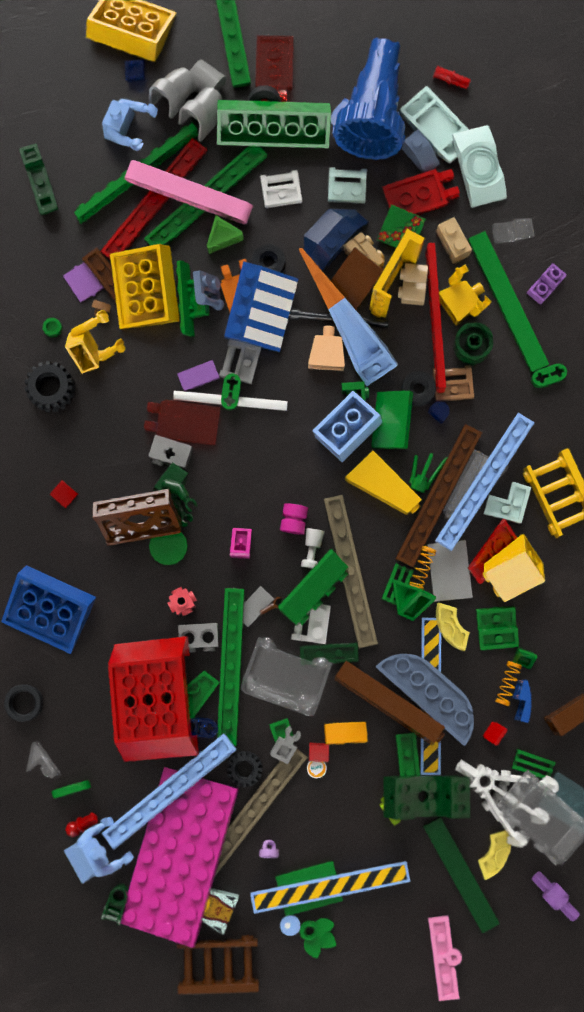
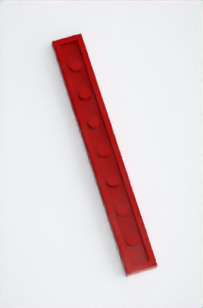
M192 138L165 172L185 179L205 155L207 148ZM150 190L100 251L102 255L111 261L110 254L127 251L170 197Z
M428 243L426 263L428 265L427 276L436 392L444 393L446 377L435 243Z

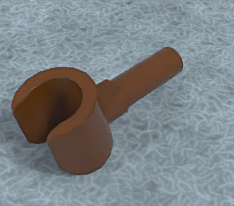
M276 597L272 604L259 611L260 614L263 615L275 608L279 609L276 601L282 597Z

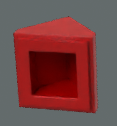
M309 743V761L329 762V744Z

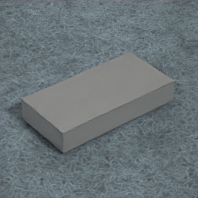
M261 586L244 603L243 623L247 627L260 616V610L269 606L274 601V598Z

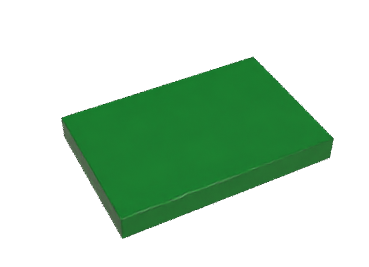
M412 391L377 392L375 411L380 414L382 424L373 432L371 448L408 449L413 400Z
M333 861L278 875L276 876L278 887L334 876L336 871ZM338 896L284 907L285 916L343 901V898Z

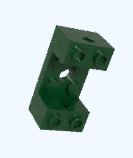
M458 775L384 776V817L394 820L414 819V817L429 816L470 818V777ZM420 791H424L426 794V798L422 802L418 799Z

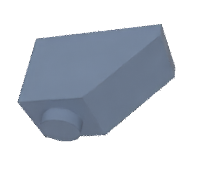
M419 130L404 140L402 150L422 173L434 170L440 166L431 144Z

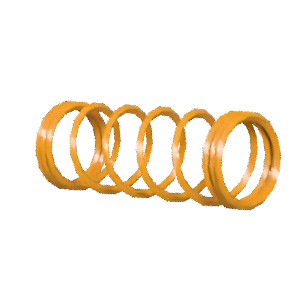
M422 546V550L434 555L420 553V555L432 561L427 556H435L437 551L430 547ZM419 560L417 561V562L423 564V565L426 566V567H428V566H427L426 564H424V563H433V561H432V562H425V561H419ZM415 568L416 570L420 571V572L423 573V574H425V573L422 572L421 570H423V571H429V570H430V568H429V569ZM425 574L426 577H421V576L412 575L413 577H415L416 579L422 581L423 583H424V581L421 580V579H419V578H427V577H428L427 574ZM410 582L409 585L423 590L424 587L421 585H425V583L417 584Z
M507 661L508 663L506 665L509 668L515 670L516 672L504 671L506 675L513 679L503 678L502 681L512 687L500 686V689L507 692L508 694L498 693L497 696L501 699L496 698L495 702L505 706H510V701L504 699L499 695H513L510 692L502 689L501 687L515 689L513 685L507 683L504 680H518L512 677L511 675L507 674L506 672L519 674L520 672L510 666L522 669V665Z

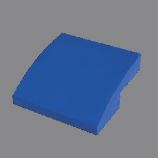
M518 680L512 698L519 700L514 720L528 723L531 712L530 687L528 681Z

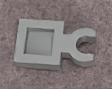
M290 726L285 730L286 737L282 738L279 736L270 752L272 757L286 764L289 763L297 749V745L293 743L301 737L300 731H297L296 735L291 736L292 728Z

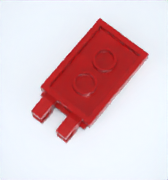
M434 169L383 186V192L389 209L391 205H394L415 215L447 206L449 200L460 197L458 186L445 190L443 183L454 180L452 169L440 173Z

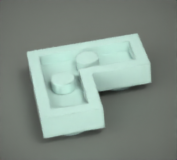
M512 482L507 500L488 495L483 514L521 524L531 487Z

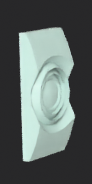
M426 86L407 102L399 112L414 131L419 130L431 144L434 152L450 164L457 158L452 134L469 129Z
M488 125L452 134L471 208L506 199L504 174L498 162L496 144Z

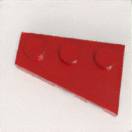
M505 519L501 520L468 566V570L479 584L485 581L483 576L484 563L517 539V536Z

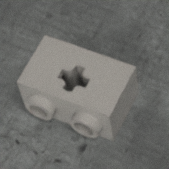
M155 435L148 457L152 460L151 463L163 466V464L171 465L173 462L186 471L193 448L190 445ZM172 451L175 456H171L170 459H168L166 453H170Z

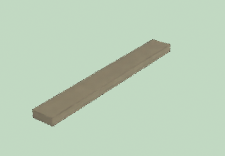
M343 495L325 498L324 503L336 554L349 567L347 571L349 575L345 578L343 584L358 647L360 649L377 645L378 642Z
M296 749L288 764L279 761L228 826L215 876L308 758L300 750Z

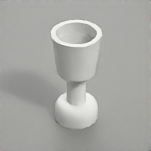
M306 528L305 546H308L309 549L307 559L302 560L301 567L313 569L318 564L317 561H314L316 548H320L325 531Z

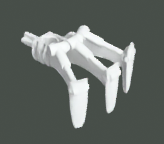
M463 760L457 764L455 770L466 777H470V788H473L474 792L479 793V797L485 799L481 803L486 811L490 810L496 820L500 821L510 835L506 841L509 845L523 847L527 844L528 840L520 832L513 831L496 806L502 798L530 813L529 818H531L532 822L545 824L548 821L549 815L545 810L540 807L531 809L518 801V798L507 792V785L510 782L541 786L543 792L557 793L559 788L558 782L550 776L542 777L541 781L512 775L511 771L501 770V775H499L496 770L492 771L489 767L485 768L482 764L475 769ZM482 776L487 777V783L484 786H481L479 782ZM494 780H500L498 787L494 785ZM491 789H492V790H494L495 792H494V794L491 796L488 790H491Z

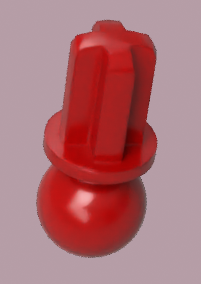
M90 813L83 818L79 817L76 821L69 822L65 829L66 834L70 837H77L80 832L84 833L89 827L98 823L97 815Z

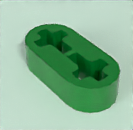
M559 363L539 369L532 375L531 383L537 388H543L560 382L566 377L567 369L563 364ZM556 368L558 371H562L560 377L558 375L551 376L556 371ZM538 374L540 375V377L547 375V378H545L542 381V383L540 381H536Z
M234 373L228 374L223 382L221 404L227 410L235 409L239 403L241 380ZM232 377L238 382V384L234 385L233 391L230 390V384L227 383ZM229 393H232V399L235 401V403H231V406L224 402L225 399L229 398Z

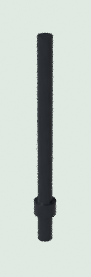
M292 308L289 314L291 320H298L300 318L334 322L331 314L299 311L296 308ZM363 318L369 326L388 328L389 320Z

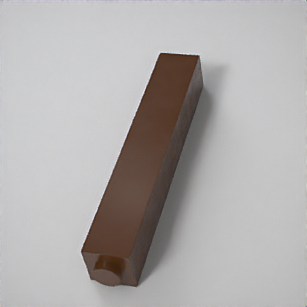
M348 661L343 664L335 676V681L433 746L435 742L440 743L445 733L442 731L445 726Z

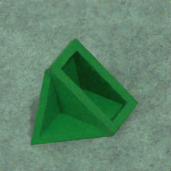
M392 579L397 614L411 621H414L436 600V596L420 588Z

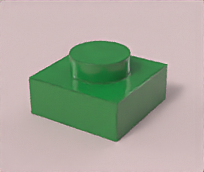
M288 718L269 724L275 743L279 736L282 738L286 737L285 730L290 726Z

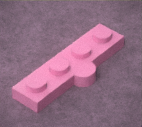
M447 915L428 918L439 1001L459 999L455 966L461 962L462 956L458 949L452 947L449 917Z

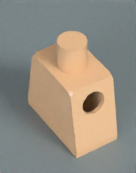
M324 326L323 335H315L308 369L344 371L345 362L342 337L334 336L335 327Z

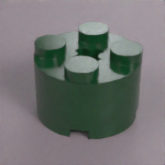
M467 323L463 325L457 332L453 342L455 355L459 360L469 365H475L484 361L493 348V334L482 323ZM473 341H475L476 345L472 346L470 342L472 343Z

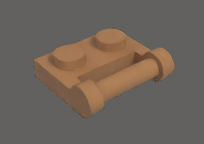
M467 365L464 368L445 369V376L465 375L466 379L446 381L445 392L435 393L436 402L474 399L471 365ZM433 368V379H434V380H435V368Z

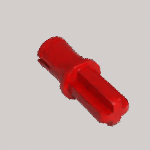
M439 66L436 67L434 78L448 82V85L454 84L464 89L468 88L470 84L469 78L456 74L454 70L452 72Z

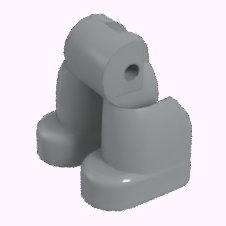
M201 59L195 63L190 71L182 67L173 70L164 78L158 79L149 89V103L154 105L163 95L169 101V117L172 119L179 111L178 124L182 125L190 115L199 122L198 141L202 142L217 124L218 100H223L218 91L226 83L227 78ZM193 92L199 93L194 100L186 102V99Z

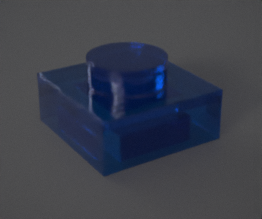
M143 60L125 61V80L127 82L145 80V62Z

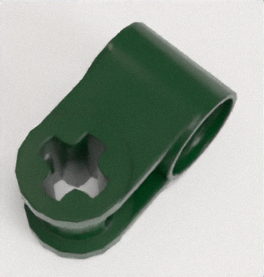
M118 884L112 889L104 907L101 920L108 919L120 926L129 891L125 884ZM121 890L125 897L118 899L115 896V891Z

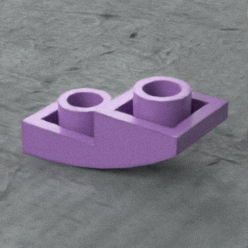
M552 263L528 290L527 294L541 305L567 274Z

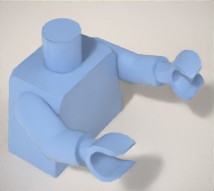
M127 99L112 100L102 123L104 138L119 145L131 146L133 150L139 151L144 144L141 143L142 139H130V137L125 136L135 115L133 110L142 113L148 112L151 116L156 117L158 109L150 103L147 106L145 103Z
M111 817L103 818L100 820V824L97 823L85 830L77 840V843L64 850L82 884L94 876L102 877L112 874L120 869L123 864H129L134 858L133 854L129 851L121 859L114 860L108 864L109 861L105 855V848L99 845L97 839L92 838L99 834L103 828L114 824Z

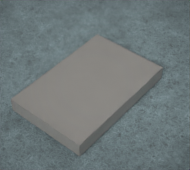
M466 540L458 541L452 551L439 543L427 544V547L437 551L435 556H428L433 561V563H429L432 592L436 596L434 602L473 598L470 571L468 570Z

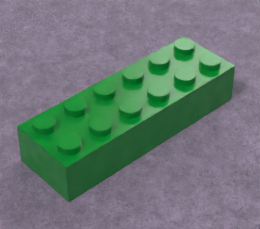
M218 100L217 145L329 148L330 103Z

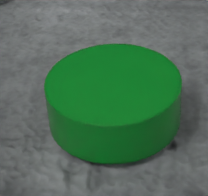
M48 318L44 321L42 328L48 337L54 338L61 334L62 325L58 319Z

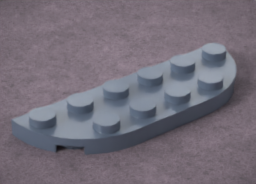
M397 654L382 660L376 666L383 675L427 714L445 726L444 729L463 746L466 745L474 727L472 706L466 695L431 663L416 655Z

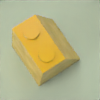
M524 534L484 563L483 576L488 583L491 582L494 593L497 597H501L504 602L545 582L544 564Z

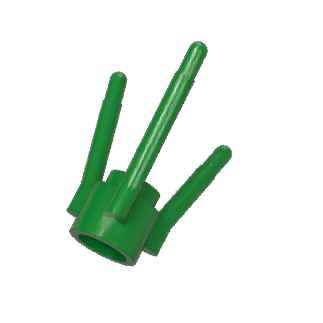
M430 453L422 474H417V476L418 455H415L412 474L409 483H411L410 488L420 493L429 490L431 483L443 468L447 457L443 459L428 480L425 475L433 458V453Z

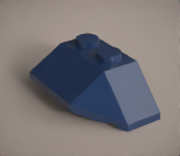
M328 209L304 235V251L324 272L343 251L344 245L358 235L369 222L356 210Z

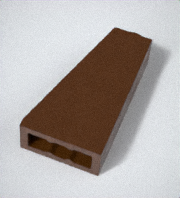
M584 693L544 717L554 735L563 736L584 721Z

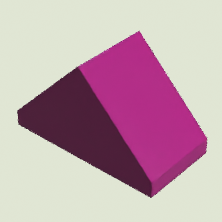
M232 529L231 558L250 559L252 529Z

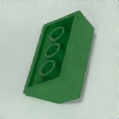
M330 549L278 606L279 611L294 625H304L310 618L308 614L312 610L316 611L323 604L321 600L324 596L327 595L329 597L336 589L334 585L338 581L343 582L349 575L347 572L349 567Z

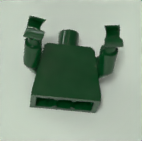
M172 462L154 486L153 492L165 489L170 490L173 503L181 517V525L186 527L188 522H185L183 519L192 522L193 516L185 513L184 507L176 497L179 496L185 502V508L188 512H192L187 504L193 503L197 507V503L194 499H190V495L185 488L188 473Z

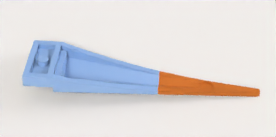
M299 248L342 337L356 372L365 382L366 386L370 385L399 364L385 343L304 249Z

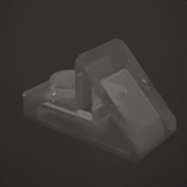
M40 742L32 743L27 772L41 764L42 767L40 769L46 777L49 776L52 779L60 774V771Z

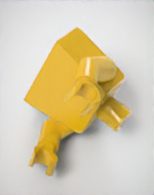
M466 264L460 268H455L456 271L448 280L450 287L439 292V301L456 326L469 315L473 317L478 316L492 302L487 296H485L483 302L478 298L479 295L485 292L480 283L471 287L466 280L461 281L463 274L469 272Z
M104 310L97 312V317H92L74 327L68 334L65 348L82 374L99 368V361L107 360L116 351L119 353L125 351L122 339H118L112 347L109 346L103 351L98 350L97 343L89 330L96 327L100 322H109V316Z

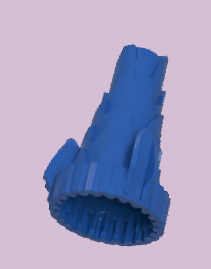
M378 37L372 40L366 66L359 74L356 87L354 86L351 94V99L344 98L331 114L334 139L337 145L349 154L365 159H385L397 154L405 140V123L397 111L399 96H397V79L400 63H397L400 51L399 42L379 39Z

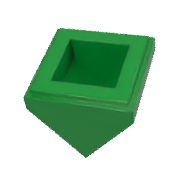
M517 647L512 662L531 669L537 659V654Z

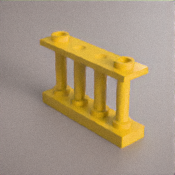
M568 448L558 453L559 457L556 461L532 470L530 465L523 469L524 479L527 483H530L549 523L547 525L551 535H555V538L563 535L561 529L584 519V480ZM564 467L567 473L566 477L542 488L540 487L536 477L556 468ZM568 484L573 485L575 490L573 495L551 505L548 504L544 496L545 494ZM576 501L581 502L583 506L582 512L557 523L552 512Z

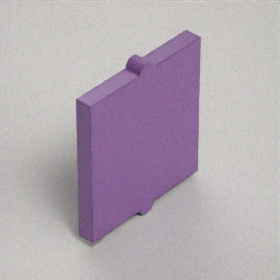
M85 263L74 266L73 270L63 275L80 303L91 296L95 297L96 293L104 289Z

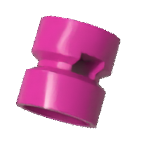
M284 504L282 515L285 518L281 520L280 531L304 535L306 523L303 522V519L307 518L308 507L297 504Z

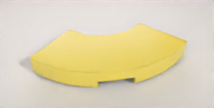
M437 603L436 620L442 636L454 648L465 651L470 632L464 630L459 624L457 608Z
M506 830L490 834L491 843L489 850L484 857L478 860L484 880L496 875L503 868L510 854L511 845L506 842L507 837L510 835Z

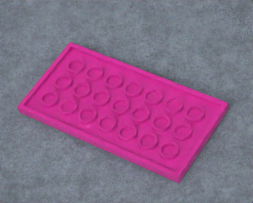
M164 767L159 786L174 775L177 770ZM202 778L148 822L129 887L128 899L121 924L192 948L195 947L239 789Z

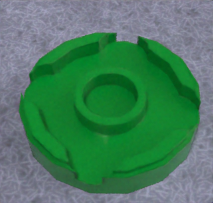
M181 532L151 538L149 549L157 562L170 566L179 563L185 557L188 544L187 539Z

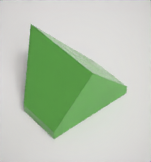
M216 215L207 242L208 253L211 254L242 241V231Z

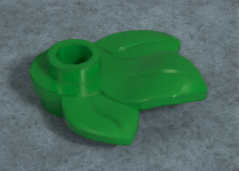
M320 918L315 922L308 920L300 927V935L304 939V949L310 956L316 959L319 957L321 948H333L336 946L335 938L330 932L334 926L331 920L327 918ZM308 927L313 928V933H306V929Z

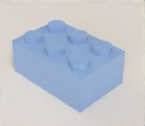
M352 391L312 431L315 438L343 462L382 424V419L379 413Z

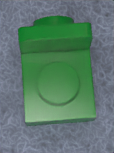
M365 382L341 384V394L348 396L354 391L356 394L360 393L361 398L365 402L369 398V389L365 387Z

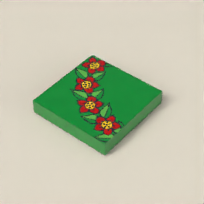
M391 205L377 240L397 248L407 229L420 235L426 219Z

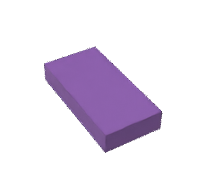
M213 360L177 374L184 392L220 379Z

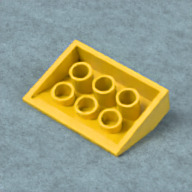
M100 0L87 18L86 38L155 62L166 41L176 12L142 0Z
M156 244L110 254L120 329L180 321L170 246Z

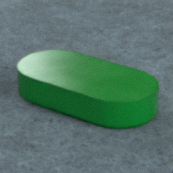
M86 780L52 790V796L57 798L91 788L90 781Z

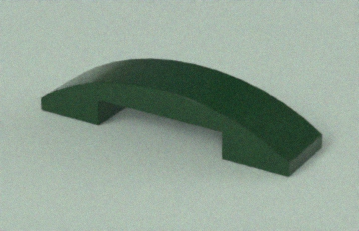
M37 143L19 148L40 215L59 210Z

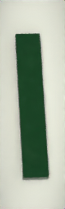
M441 817L423 826L481 932L485 933L500 924Z

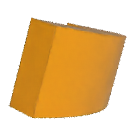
M366 722L324 725L325 744L365 743L368 741Z

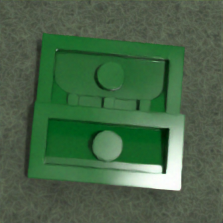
M515 606L476 609L480 650L519 647Z

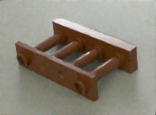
M252 935L242 936V939L197 940L193 948H204L205 978H203V981H195L193 979L192 947L178 943L177 949H184L185 975L183 982L178 984V994L259 992V979H255L252 976V946L258 945V938H253ZM224 947L225 977L220 981H215L212 975V948ZM232 947H244L245 977H243V980H235L232 976Z

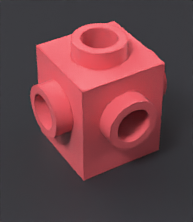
M182 587L171 592L172 595L169 596L170 602H168L172 613L176 612L177 615L182 614L183 616L192 613L193 608L196 607L194 602L197 601L192 591L189 592L186 588L182 589ZM179 598L185 599V603L183 605L178 604Z

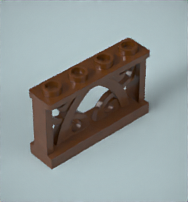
M169 489L93 502L92 518L94 522H97L107 546L181 533V518L173 503ZM138 514L150 517L142 523L127 521L130 516Z

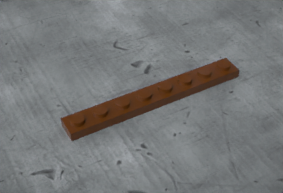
M467 424L464 425L395 558L396 560L413 568L422 551V546L425 545L482 432Z

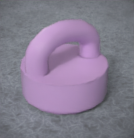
M265 840L263 842L262 849H259L260 858L279 857V850L276 849L274 841Z

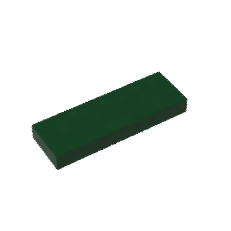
M358 643L300 646L301 665L345 663L346 661L349 663L359 662Z

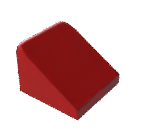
M62 480L50 495L63 507L67 508L78 493Z
M493 721L483 734V738L497 746L506 734L507 729Z

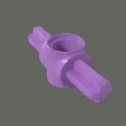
M540 871L533 875L532 880L543 891L542 897L554 910L560 909L570 921H575L580 914L568 901L569 895L557 883H551Z

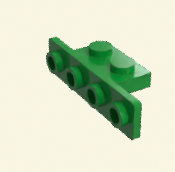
M179 260L177 261L176 274L178 276L177 291L180 302V329L182 334L193 337L195 336L193 318L210 315L209 305L197 304L194 279L190 278V265Z

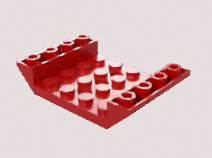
M188 636L114 644L108 663L114 741L124 762L195 756L199 754L197 735L191 736L184 660V656H190ZM167 692L172 696L169 704L164 701V695ZM148 694L153 697L151 705H148L145 701ZM130 696L135 699L133 707H130L127 703V699Z

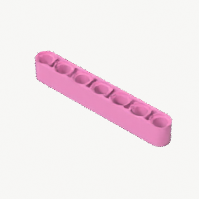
M131 160L124 178L126 181L240 224H247L253 205L246 201L135 160Z

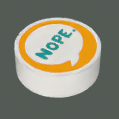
M308 762L307 772L311 777L321 778L326 773L327 767L325 762Z

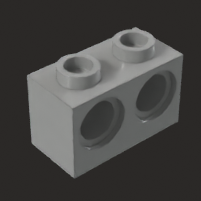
M218 623L178 625L179 637H184L188 633L194 635V642L189 644V652H196V648H203V651H215V647H219ZM207 632H212L214 635V640L211 643H206L203 639L204 634Z

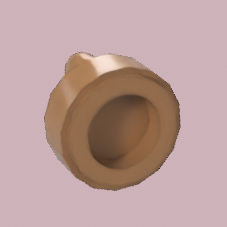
M94 300L91 306L95 308V317H97L96 313L100 310L108 313L111 310V305Z

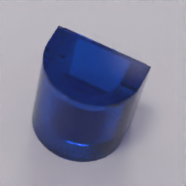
M441 401L435 402L428 410V413L440 424L447 419L450 412L449 406Z

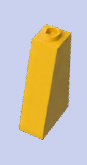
M374 451L345 477L348 483L406 515L409 512L413 514L420 507L418 503L422 499Z

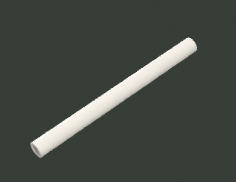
M174 391L173 400L221 404L222 395ZM229 396V398L225 399L224 401L227 403V405L235 403V401L232 399V396ZM239 397L238 406L287 411V401Z

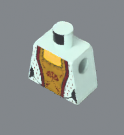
M211 888L202 921L223 934L239 895Z

